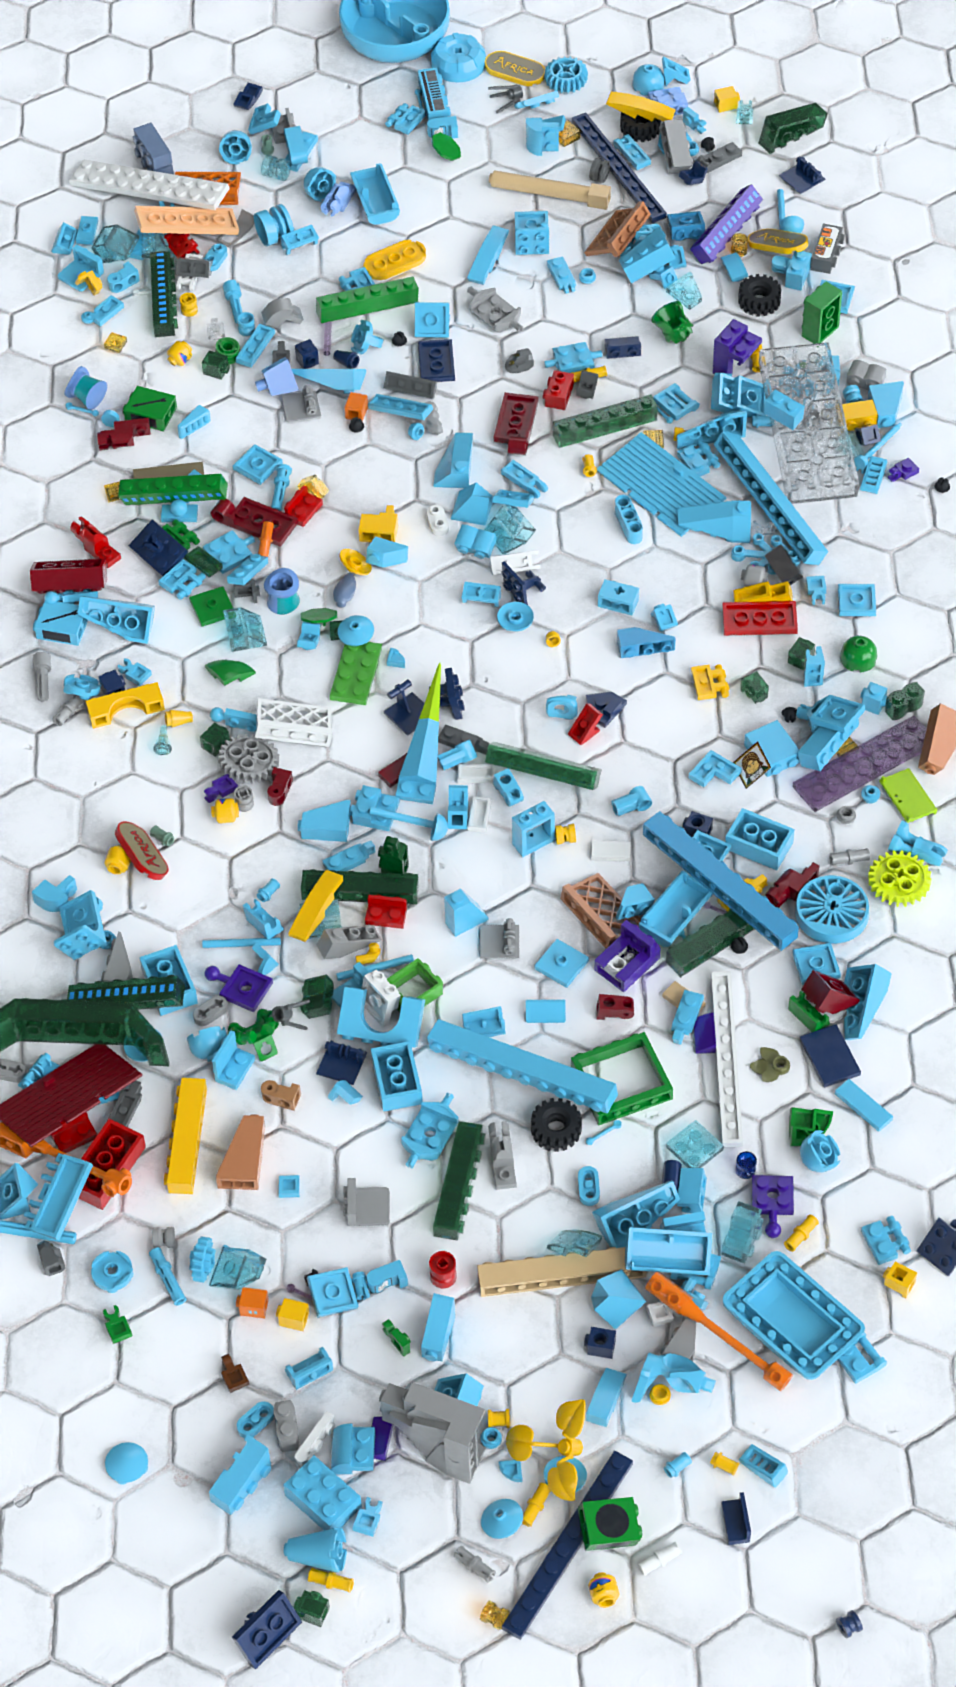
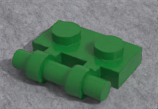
M177 519L172 522L173 527L169 524L162 527L187 550L191 548L190 543L195 545L200 543L197 534L189 531L187 526Z

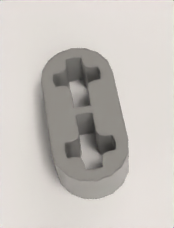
M214 996L197 1007L193 1012L195 1024L206 1026L227 1012L226 999L223 996Z
M0 1059V1066H2V1069H0V1080L20 1083L27 1074L25 1065L20 1062Z

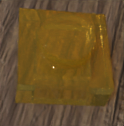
M111 332L104 343V348L120 353L127 343V337Z

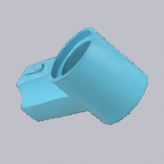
M470 739L456 745L451 750L437 755L443 770L478 757Z
M637 786L629 794L611 801L616 816H621L636 809L638 811H645L653 803L643 786Z

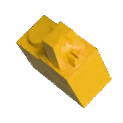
M387 505L386 512H380L379 515L361 514L359 542H372L375 536L393 542L396 541L398 515L394 513V505Z

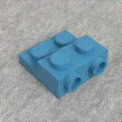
M700 211L667 214L672 240L698 239L705 231V222Z

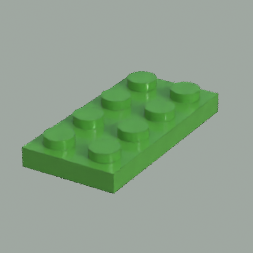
M367 642L360 646L344 645L331 689L330 700L359 705L367 704L380 659L382 644Z

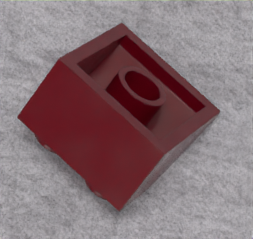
M812 970L801 988L806 995L805 998L815 1005L814 1008L821 1013L836 1014L858 1004L860 1001L842 980Z

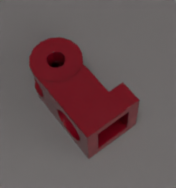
M274 767L272 771L273 784L267 789L269 803L273 806H279L284 803L293 782L292 771Z
M599 994L596 1004L597 1020H605V1017L632 1018L634 1016V999L628 996Z

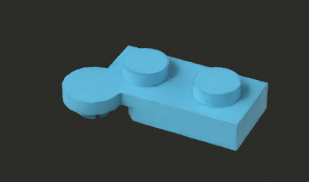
M111 295L94 308L93 313H83L81 316L82 322L86 324L94 322L101 327L124 308V303Z

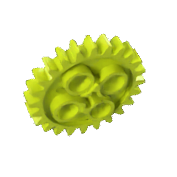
M893 850L892 855L885 852V858L879 855L878 861H873V866H870L868 873V885L871 886V892L876 891L875 897L882 896L881 902H884L886 899L889 900L888 905L896 902L897 907L900 903H903L906 907L907 902L914 905L915 899L920 902L921 897H926L927 891L930 890L932 880L930 878L931 871H928V865H923L924 860L917 861L918 855H915L913 858L910 857L911 852L904 855L903 850L900 851V854Z

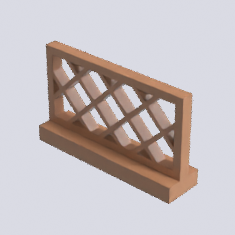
M641 201L634 208L616 210L586 249L585 255L593 256L612 253L614 257H619L636 235V231L640 230L651 215L645 203Z
M599 873L572 886L570 884L563 886L560 899L607 949L621 936V933L616 935L611 930V927L621 929V923L612 922L613 917L617 915V912H614V908L620 907L621 896ZM598 881L602 888L593 887L590 884ZM577 890H586L587 894L580 895L577 893ZM589 891L601 893L600 898L589 896ZM603 894L611 895L614 898L613 901L602 899ZM587 902L599 903L598 908H593ZM601 904L612 906V911L600 909ZM599 914L611 916L610 921L602 920ZM639 916L624 919V921H635L638 927L639 923L641 922V918Z

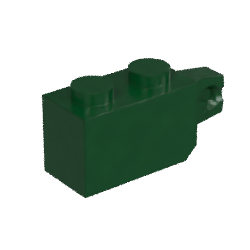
M387 836L383 846H380L378 850L381 876L404 881L409 868L408 846L405 843L399 842L398 838Z

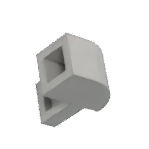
M290 298L275 299L261 312L264 323L277 329L286 320L301 324L304 320L300 308L292 305Z

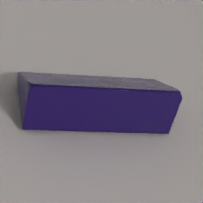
M714 1012L698 1016L694 1025L696 1054L716 1053Z
M382 1416L373 1417L371 1427H375L374 1459L386 1461L394 1424L383 1421Z

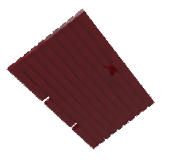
M99 1041L1 1103L0 1122L12 1130L30 1147H33L63 1127L61 1122L65 1121L69 1124L100 1104V1097L105 1100L142 1077L143 1074L102 1041Z

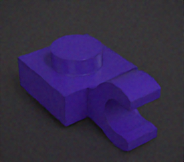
M908 457L889 469L891 475L887 478L891 482L901 477L906 480L918 474L920 468Z
M227 773L212 781V787L204 790V793L207 795L204 799L211 803L218 795L224 798L233 793L238 784L232 778H229Z

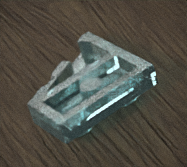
M142 233V258L164 259L165 261H174L175 258L168 248L169 244L163 237V233ZM157 253H163L164 256H157Z
M688 272L666 287V292L677 301H680L689 310L702 302V295L692 272Z

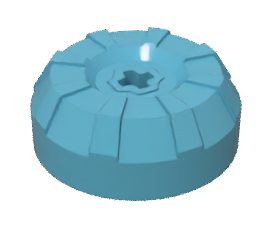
M453 33L444 38L442 37L431 52L432 68L437 67L438 74L442 75L443 80L459 83L473 80L485 69V49L472 35Z

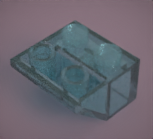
M117 224L105 226L100 231L91 249L95 255L102 258V263L124 261L130 257L140 237L138 234Z
M503 504L484 529L496 535L495 546L502 554H507L526 544L536 531L517 507Z
M242 607L223 610L231 652L267 646L260 615Z

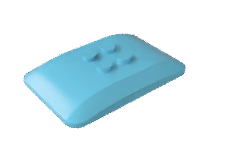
M779 1251L768 1254L723 1296L724 1307L743 1326L787 1365L809 1380L819 1377L856 1343L865 1331V1326L860 1319L790 1258Z

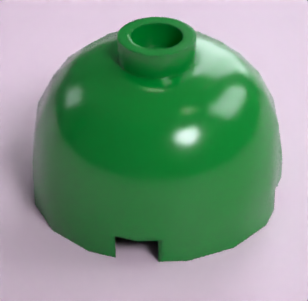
M857 635L850 637L842 646L840 653L841 663L845 668L853 672L854 670H860V672L871 670L877 660L876 645L866 636Z

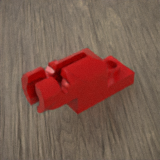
M82 516L78 517L81 525L75 521L71 523L70 529L83 542L84 550L95 559L106 558L107 568H110L121 559V554L109 545L108 538Z

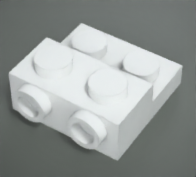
M376 969L364 975L362 988L367 989L364 1008L384 1027L389 1024L392 1011L398 1009L401 995L396 987L387 981L384 974Z

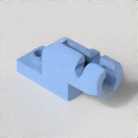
M340 182V184L334 183L320 206L321 211L327 215L332 210L331 217L339 211L344 212L356 192L355 185Z

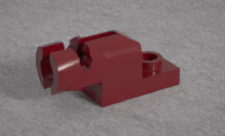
M149 418L115 421L113 430L97 432L99 451L108 450L110 446L113 449L134 446L135 436L151 435Z
M813 862L809 867H805L801 874L793 869L786 870L774 882V887H770L766 892V898L773 906L778 908L789 899L796 902L801 889L811 880L818 878L820 866Z

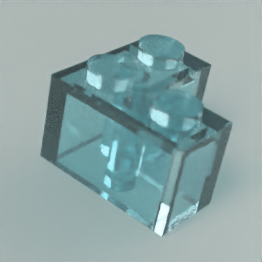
M738 1201L731 1216L730 1229L722 1245L723 1256L744 1264L748 1257H752L755 1250L753 1244L755 1240L759 1241L763 1231L761 1227L764 1219L761 1218V1209Z

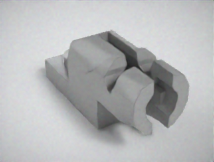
M502 1121L503 1140L499 1142V1137H496L495 1122L490 1123L488 1129L496 1190L517 1188L509 1125L506 1121Z

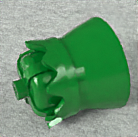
M673 301L664 305L652 316V323L662 330L668 343L671 341L675 344L680 341L684 342L693 333L691 327L694 325L684 315L683 306L680 301Z

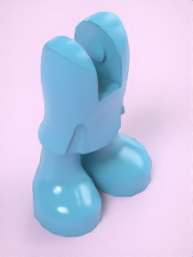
M903 820L888 848V851L893 852L895 850L896 853H900L903 850V853L906 855L908 852H911L910 857L918 855V859H923L934 866L941 865L942 857H945L948 851L947 848L938 843L911 834L909 832V824Z

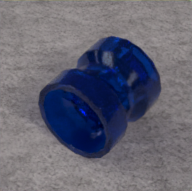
M744 1151L737 1156L736 1174L742 1179H750L756 1173L757 1158L752 1152Z

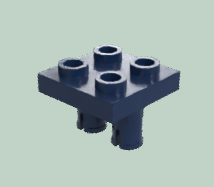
M452 667L446 668L445 684H440L439 708L451 706L455 720L463 719L462 711H465L463 700H461V696H463L462 687L459 685L458 675L454 674Z

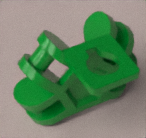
M259 1009L255 1024L247 1028L240 1026L236 1022L229 1024L228 1034L231 1030L234 1031L236 1043L239 1045H245L247 1042L253 1044L261 1062L278 1054L272 1035L279 1026V1022L273 1019L272 1010ZM264 1042L271 1046L268 1054L261 1053L262 1043Z

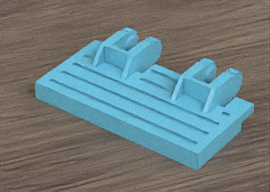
M58 1153L55 1161L60 1163L59 1165L50 1162L46 1164L49 1170L56 1171L54 1177L47 1174L41 1175V1179L46 1181L38 1197L39 1200H42V1203L34 1200L29 1202L31 1207L39 1209L37 1214L25 1211L23 1215L33 1220V1222L27 1221L25 1229L56 1240H60L93 1167V1164Z

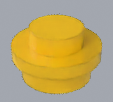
M657 1384L651 1388L649 1397L654 1404L664 1405L669 1402L671 1392L665 1385Z

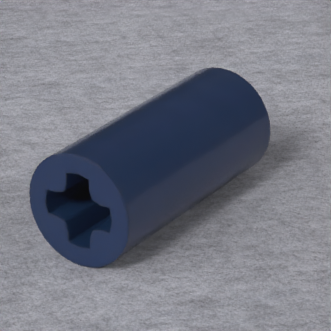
M667 1160L663 1165L662 1184L672 1180L678 1193L682 1164L676 1160Z

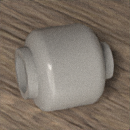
M749 564L746 570L742 569L741 580H744L745 587L767 582L768 572H766L765 567Z

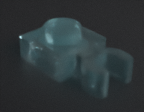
M740 100V107L737 108L736 124L752 125L754 109L752 108L751 100H749L747 105L743 104V100Z

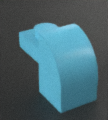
M449 785L448 829H467L468 785Z
M69 875L57 887L44 880L32 891L34 903L46 911L59 912V907L69 902L68 898L72 897L77 890L75 878Z

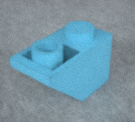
M643 883L626 888L616 915L617 920L644 915L653 905L655 899Z

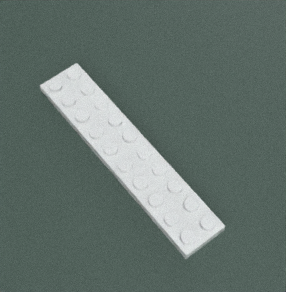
M85 159L69 179L71 186L216 210L229 190L227 183Z

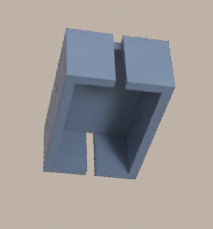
M152 122L133 128L134 136L132 138L136 145L134 152L137 158L140 157L142 166L150 171L174 174L171 152Z

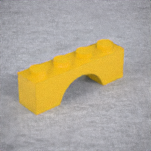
M158 682L86 700L87 712L93 729L111 724L113 716L124 708H138L147 715L165 710Z

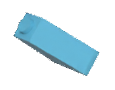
M903 381L869 386L868 400L873 399L878 414V428L895 426L903 395Z
M344 800L303 812L302 820H298V831H301V838L347 842L351 818V800Z
M461 888L444 897L445 924L455 937L489 920L479 904Z
M433 1294L421 1346L422 1357L429 1361H443L455 1321V1301L453 1297Z

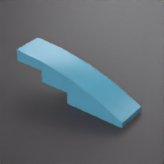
M492 226L474 260L467 277L468 281L482 285L485 284L488 273H491L495 261L499 259L509 233L508 229Z

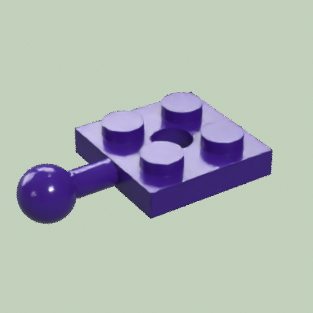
M238 964L230 977L220 973L216 966H209L204 972L207 980H219L226 983L219 996H223L226 1001L251 1012L256 1011L273 985L272 978ZM246 985L252 987L249 991H243L241 989L243 986Z
M752 1175V1214L769 1215V1223L765 1227V1233L770 1238H777L781 1234V1226L777 1223V1215H794L793 1176ZM770 1192H774L778 1194V1196L776 1198H770L767 1194Z

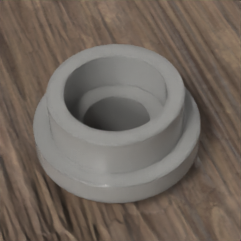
M843 806L837 811V819L843 824H850L856 819V812L850 806Z

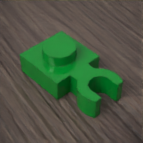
M114 1305L115 1312L113 1314H108L106 1309L103 1310L104 1318L109 1321L105 1323V1326L113 1344L133 1336L125 1315L119 1317L120 1312L117 1305Z
M389 1319L383 1322L384 1328L382 1330L390 1337L391 1342L402 1356L405 1357L410 1353V1338L405 1332L401 1333L398 1328H395Z

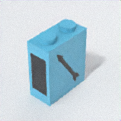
M44 601L43 606L39 608L38 619L34 621L33 631H35L37 639L79 646L88 619L78 615L79 605L63 602L49 604Z

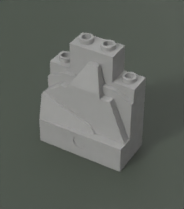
M413 1382L409 1389L389 1383L387 1389H383L379 1397L382 1420L396 1425L407 1436V1439L413 1441L415 1447L426 1457L425 1461L450 1477L470 1484L486 1450L482 1443L477 1442V1428L485 1409Z

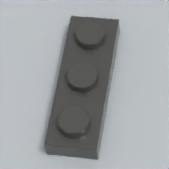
M386 371L383 388L434 399L438 381Z

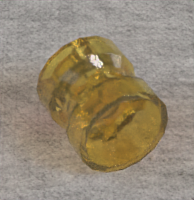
M742 233L734 234L731 238V254L737 252L740 257H743L747 254L748 237Z
M489 1600L484 1606L479 1619L484 1623H491L495 1629L501 1630L510 1610L504 1607L499 1608L495 1602Z

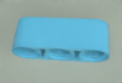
M301 127L284 128L291 165L308 163Z
M619 495L615 499V515L627 541L631 544H638L643 539V525L631 498L627 495Z

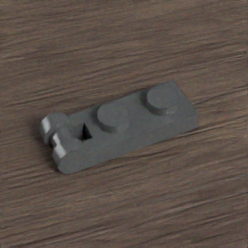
M731 142L705 156H698L695 161H699L708 168L707 173L741 157L742 150Z

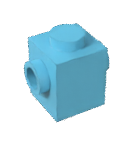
M870 682L867 688H863L860 698H862V704L865 705V710L879 715L882 708L888 703V688Z

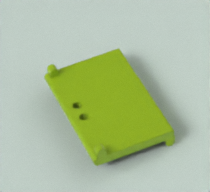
M910 768L887 777L882 776L879 780L907 823L929 814L937 813V808Z

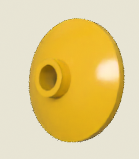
M352 549L341 550L339 557L348 571L359 575H368L371 572V564L366 563V557Z

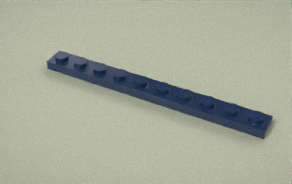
M585 112L572 117V124L602 161H610V171L636 204L641 201L645 203L651 214L648 219L655 223L667 218V212L589 115Z
M614 1450L582 1502L611 1499L632 1467L633 1460ZM578 1508L502 1625V1630L519 1640L523 1638L583 1544Z

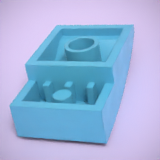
M719 373L712 380L711 409L722 413L744 410L747 412V417L756 416V414L766 416L764 414V406L767 399L768 386L740 375L734 378Z

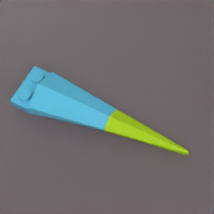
M441 663L437 666L399 775L396 797H400V800L432 805L434 802L437 781Z

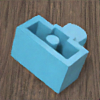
M795 250L792 258L776 255L772 258L771 269L773 272L786 274L785 287L801 291L811 268L812 253L805 251L796 252Z

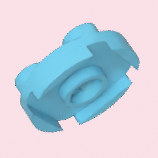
M72 674L64 679L63 692L67 694H75L83 700H90L91 696H96L100 693L101 684L98 685L99 681L93 677L80 674V678H74L75 674Z
M116 1251V1253L103 1252L92 1263L91 1274L93 1282L97 1287L107 1290L109 1293H115L117 1290L124 1288L134 1275L130 1258L121 1251ZM111 1267L112 1269L114 1267L117 1268L114 1274H108V1269Z

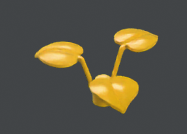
M583 1399L568 1401L559 1406L556 1413V1424L559 1429L563 1430L562 1435L566 1438L562 1439L558 1444L532 1442L534 1432L527 1425L512 1427L506 1436L508 1452L516 1461H526L532 1454V1446L558 1448L562 1455L566 1456L556 1463L557 1467L549 1470L547 1482L554 1495L567 1501H575L578 1477L575 1466L565 1461L573 1459V1456H579L583 1450L582 1442L579 1439H575L581 1433L584 1424L586 1404Z

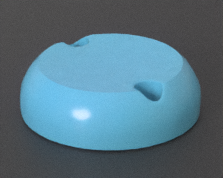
M342 0L339 8V20L345 38L359 53L380 62L402 63L418 59L433 50L437 42L447 32L450 20V7L448 0Z

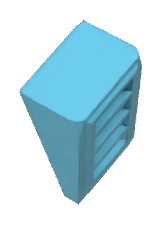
M198 405L178 425L179 438L183 439L211 421L210 411Z
M870 457L860 490L878 494L887 469L886 459Z
M753 1444L739 1458L740 1463L775 1488L788 1474L786 1464ZM757 1454L756 1458L750 1462V1459Z

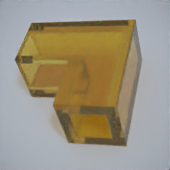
M569 120L565 121L564 129L559 133V143L563 147L580 139V130Z
M316 474L303 478L297 485L299 489L303 485L307 486L308 492H311L318 498H324L329 491Z

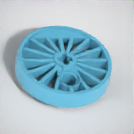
M834 875L822 876L808 882L799 892L795 905V917L799 927L811 938L824 943H843L854 939L865 929L869 920V902L863 889L852 880ZM824 886L826 895L820 887ZM848 922H850L851 924L855 925V927L852 928L851 925H850Z

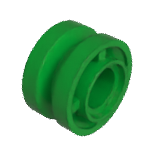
M230 337L219 339L215 347V358L217 361L226 365L235 363L240 350L238 341Z

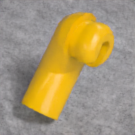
M376 942L370 943L366 954L355 956L356 963L360 962L363 965L375 962L381 952L379 944Z

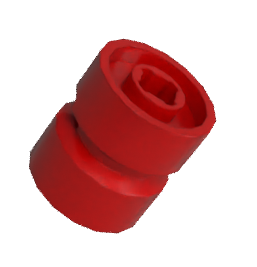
M447 1251L434 1253L429 1260L430 1281L437 1288H449L457 1279L456 1259Z

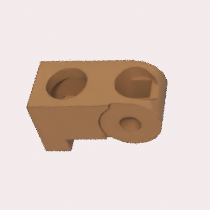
M267 1080L261 1085L262 1097L266 1103L295 1110L301 1097L300 1085L292 1083L291 1087L278 1085L273 1080Z

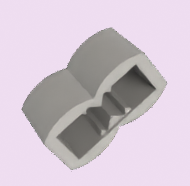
M853 360L847 373L846 383L869 390L870 385L884 383L887 369L877 364Z
M291 1400L275 1402L274 1418L279 1448L282 1452L298 1450L299 1436L295 1407Z

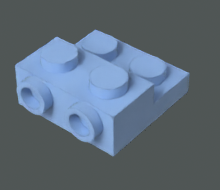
M680 87L648 92L650 100L675 109L674 115L683 114V109L688 107L685 94L681 92Z

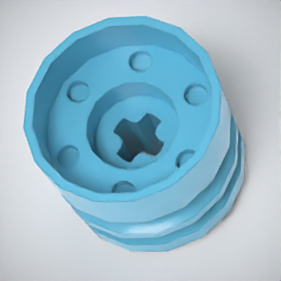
M283 204L271 207L269 212L263 210L255 213L253 216L258 236L266 247L278 243V237L281 239V235L294 231L291 217Z

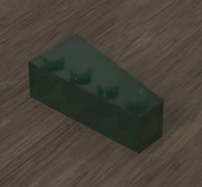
M812 103L768 115L765 118L758 144L769 154H772L776 148H783L787 146L788 142L799 140L803 134L809 135L823 128L828 113L817 103Z

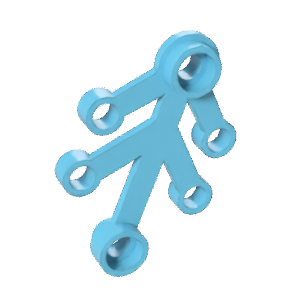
M761 533L754 534L753 543L758 545L763 551L745 550L741 545H737L732 549L731 558L734 561L741 562L746 557L763 558L760 561H752L750 564L763 567L768 565V573L771 575L776 574L764 556L773 549L764 541V536ZM773 535L771 537V545L777 547L781 544L797 566L801 562L800 557L794 550H790L782 543L781 536Z

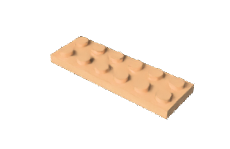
M135 206L134 209L141 233L238 235L239 227L232 208L210 210L198 207Z

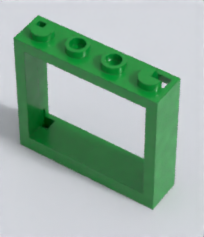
M645 1032L633 1034L622 1040H615L611 1044L602 1047L598 1046L591 1051L578 1053L571 1057V1067L583 1071V1067L643 1047L662 1085L614 1102L608 1113L596 1112L591 1109L598 1126L673 1100V1087Z

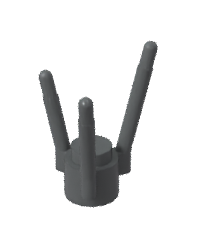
M520 85L488 87V90L509 89L505 92L492 94L490 98L507 95L509 99L513 100L496 111L497 114L521 101L520 98H523V90Z
M307 999L294 1004L276 1006L272 1009V1017L276 1022H281L282 1026L307 1030V1026L289 1022V1020L293 1016V1008L308 1004L310 1000Z

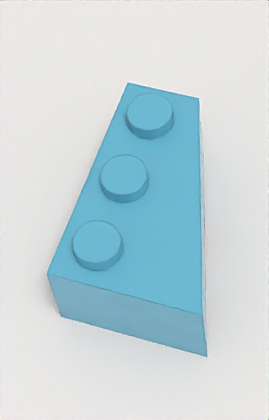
M658 227L624 255L619 262L632 284L676 259L660 227Z
M249 1434L244 1439L247 1443L240 1454L235 1452L233 1458L236 1460L228 1470H223L209 1491L210 1501L229 1515H232L235 1510L238 1511L242 1507L247 1495L252 1494L262 1477H267L271 1471L268 1447Z

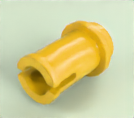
M587 454L585 457H582L584 464L583 473L587 477H593L597 472V468L594 466L593 456Z
M715 1452L710 1464L714 1465L713 1468L718 1467L734 1476L740 1463L723 1456L722 1452Z

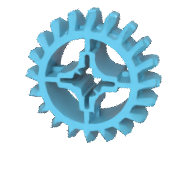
M564 56L563 58L558 57L557 60L552 59V62L548 63L544 78L550 89L560 91L561 94L571 91L574 93L575 90L580 91V88L584 87L585 83H587L588 71L586 64H583L582 60L578 61L577 58L572 59L571 56L569 58Z

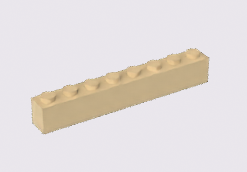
M610 1247L606 1250H588L582 1253L569 1252L565 1255H546L540 1258L527 1257L523 1260H505L499 1263L485 1262L482 1265H477L481 1297L594 1284L597 1280L619 1270H623L629 1279L647 1277V1271L626 1270V1247Z

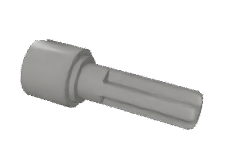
M37 652L33 654V671L37 673L38 700L44 702L49 699L48 672L51 671V655L47 652Z

